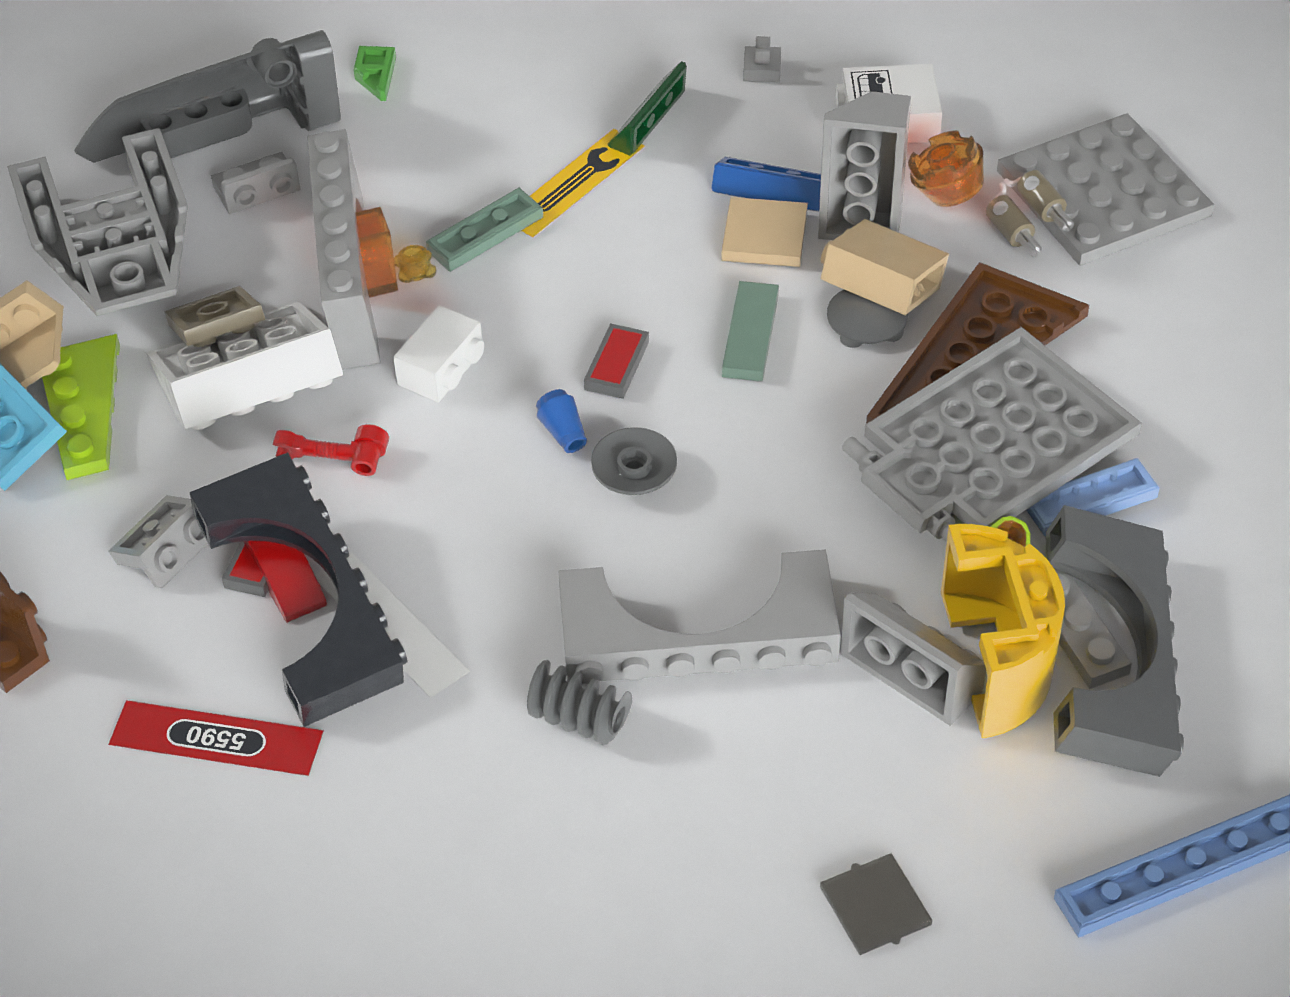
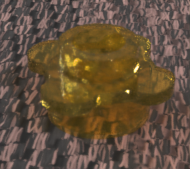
M420 245L404 247L393 259L394 266L398 267L400 271L398 279L403 283H410L434 277L437 269L436 266L431 264V252Z

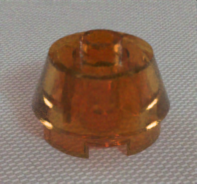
M957 130L940 133L928 139L931 146L923 150L919 155L914 152L911 154L908 160V167L911 171V183L937 206L951 207L964 203L974 197L984 184L983 148L975 142L972 135L969 138L961 137Z

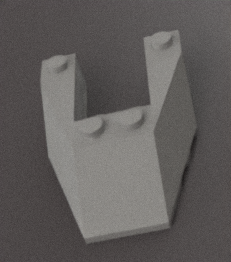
M160 128L122 137L129 170L135 187L62 206L46 156L7 166L32 248L96 316L177 295L188 205Z

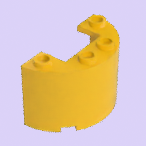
M950 524L948 526L941 596L950 628L994 622L997 628V632L980 634L979 647L988 677L985 694L972 695L971 698L981 738H987L1008 732L1023 724L1036 713L1045 701L1052 683L1065 610L1064 591L1059 576L1051 563L1031 544L1024 547L1008 539V532L989 526Z

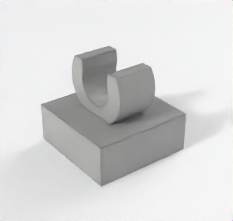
M756 36L755 46H745L743 81L780 82L781 47H770V37Z

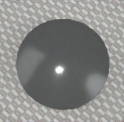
M845 289L838 292L830 300L827 307V319L830 326L840 335L841 343L850 348H856L862 344L898 341L904 334V328L908 320V314L903 315Z

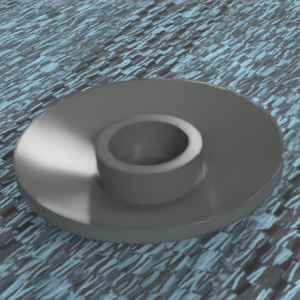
M624 428L606 435L598 442L592 453L591 465L596 479L609 490L625 495H642L660 489L671 480L677 467V455L672 443L662 434L646 428Z

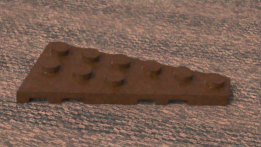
M979 262L870 410L866 418V424L1021 327L1043 345H1047L1088 317L1090 305Z

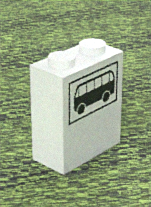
M933 64L843 68L842 83L836 84L837 106H842L869 92L911 96L907 143L940 141L942 109Z

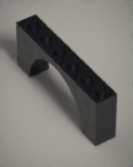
M287 452L189 493L193 515L211 549L242 541H267L295 548L312 558L328 574L338 594V604L328 631L321 641L304 657L282 669L284 690L303 727L404 683L403 665L408 663L401 642L397 638L391 640L385 628L388 627V623L381 606L377 602L371 604L365 594L368 592V586L363 573L358 567L352 569L346 558L349 557V551L340 533L333 535L328 526L330 517L326 506L321 499L314 501L309 492L312 489V485L305 468L302 465L296 467Z

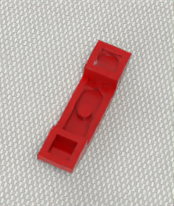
M244 541L267 581L269 593L286 623L327 606L325 596L303 552L274 542Z

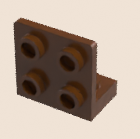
M0 572V688L5 693H8L50 660L44 646L47 636L34 617L38 613L34 602L22 591L18 594L10 588L5 576Z

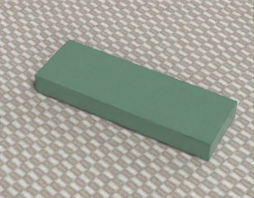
M519 187L427 240V251L451 272L544 217L543 207Z
M739 281L722 365V377L763 381L779 296V285Z

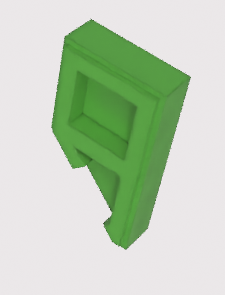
M359 46L353 69L355 80L380 101L387 100L396 61L395 47Z

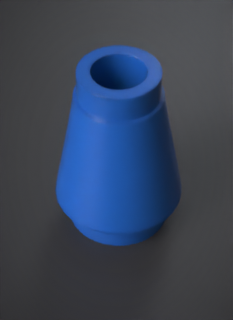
M562 389L552 390L544 394L536 403L538 420L560 446L563 447L566 453L579 451L586 445L587 438L574 397L568 395Z

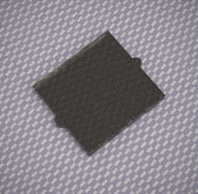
M892 853L861 866L854 863L851 866V870L820 882V889L859 955L890 942L897 945L901 942L902 937L932 925V918Z

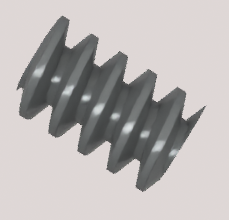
M549 660L542 661L537 666L529 686L527 696L528 714L536 719L544 716L545 721L551 725H557L561 722V727L564 730L571 732L577 729L578 734L583 738H591L594 735L595 741L601 745L612 741L628 717L632 705V694L627 691L619 702L615 701L616 687L614 685H609L605 692L600 695V681L598 679H592L586 688H582V673L576 672L570 681L567 682V668L565 666H559L553 675H549L551 663Z

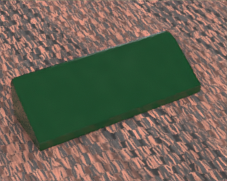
M681 61L656 85L608 142L610 148L629 156L638 149L685 92L687 70L685 62Z

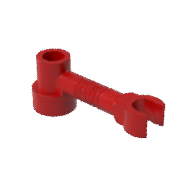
M365 424L357 428L354 441H351V444L311 440L288 430H278L272 445L278 446L276 457L288 452L291 459L302 458L303 456H318L352 461L351 469L355 473L371 476L376 472L379 458L386 453L390 437L383 428Z

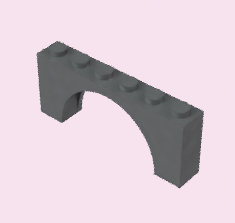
M1064 505L1046 531L1047 560L1053 568L1068 573L1091 586L1115 608L1127 625L1134 640L1138 658V669L1135 681L1119 688L1086 690L1073 687L1053 712L1055 752L1160 777L1173 761L1179 759L1184 747V737L1179 733L1178 720L1181 699L1179 695H1176L1175 684L1178 663L1177 659L1173 657L1172 647L1175 626L1174 622L1170 621L1169 610L1172 590L1170 585H1167L1166 574L1169 555L1168 551L1164 549L1163 531Z

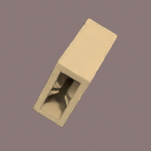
M864 219L826 244L821 254V263L824 265L820 279L903 315H907L940 289L949 253Z

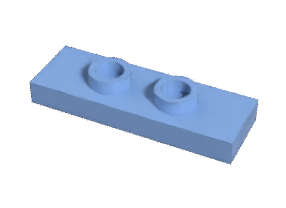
M1136 458L1071 480L1028 508L1027 512L1046 537L1047 529L1064 505L1106 516L1157 498L1159 486L1139 459Z

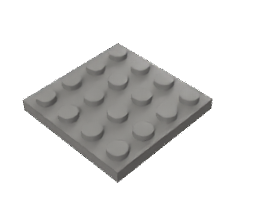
M1128 113L998 159L997 172L1003 179L1008 178L1010 181H1014L1029 171L1038 170L1065 199L1067 207L1064 212L1074 222L1072 229L1066 224L1069 229L1067 232H1063L1055 221H1043L1017 191V186L1011 187L1079 266L1211 217L1213 214L1214 203Z

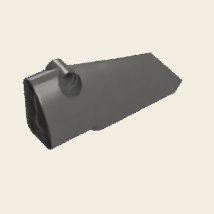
M323 30L284 42H279L274 38H266L259 41L249 53L120 97L94 120L74 151L81 157L96 163L125 153L122 137L160 128L170 158L241 136L252 128V118L283 108L289 109L300 128H305L307 131L341 120L334 56L330 41Z

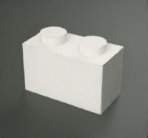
M439 305L393 356L397 385L439 403L449 390H453L458 385L461 376L472 363L478 362L481 358L484 342L482 341L480 322Z

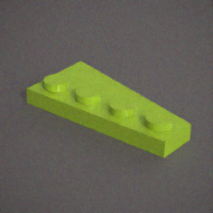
M117 334L60 347V363L50 375L42 377L50 414L67 431L57 441L67 480L109 470L112 440L111 417L115 407L114 384L117 382L118 373L116 362L120 351Z

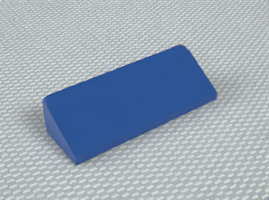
M726 156L714 166L711 188L716 193L749 199L808 203V210H820L821 174Z

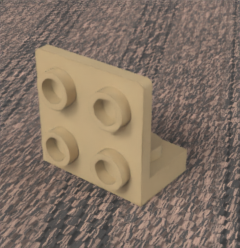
M27 280L0 298V363L25 389L41 377L53 373L60 363L64 308L63 305Z

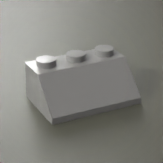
M849 593L844 598L841 655L949 726L972 704V695H978L983 692L986 668L984 662L974 652L962 649L945 638L936 628L926 626L909 615L900 605L890 603L876 593Z

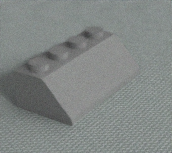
M869 92L825 113L818 239L834 240L848 228L851 229L864 219L899 233L911 96Z

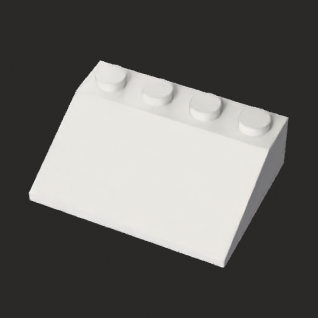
M298 301L265 312V320L255 323V327L252 330L240 334L229 332L217 336V340L210 345L194 347L193 345L187 346L183 341H179L146 353L179 422L185 429L199 430L213 425L216 422L215 419L228 414L232 416L247 414L255 409L254 405L269 400L271 402L287 400L297 390L306 387L311 389L322 388L331 384L332 378L343 375L330 329Z

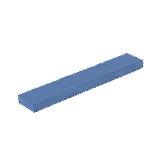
M1290 794L1055 890L1054 900L1079 938L1290 851Z

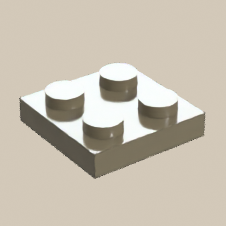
M241 286L164 311L169 327L187 346L193 345L194 347L210 345L217 340V336L229 332L240 334L250 331L255 327V323L265 320L261 304Z

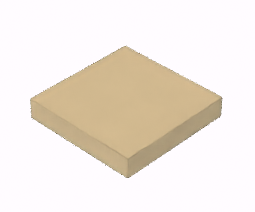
M730 197L721 261L800 267L808 203Z

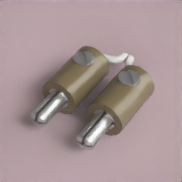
M1038 170L1029 171L1014 181H1010L1008 178L1004 179L999 184L1000 192L986 208V216L1013 247L1023 246L1032 257L1038 255L1029 243L1039 254L1042 251V247L1033 238L1035 226L1013 200L1005 195L1006 185L1010 187L1017 186V191L1043 221H1055L1063 232L1069 231L1066 224L1070 229L1074 225V222L1064 212L1067 207L1065 199Z

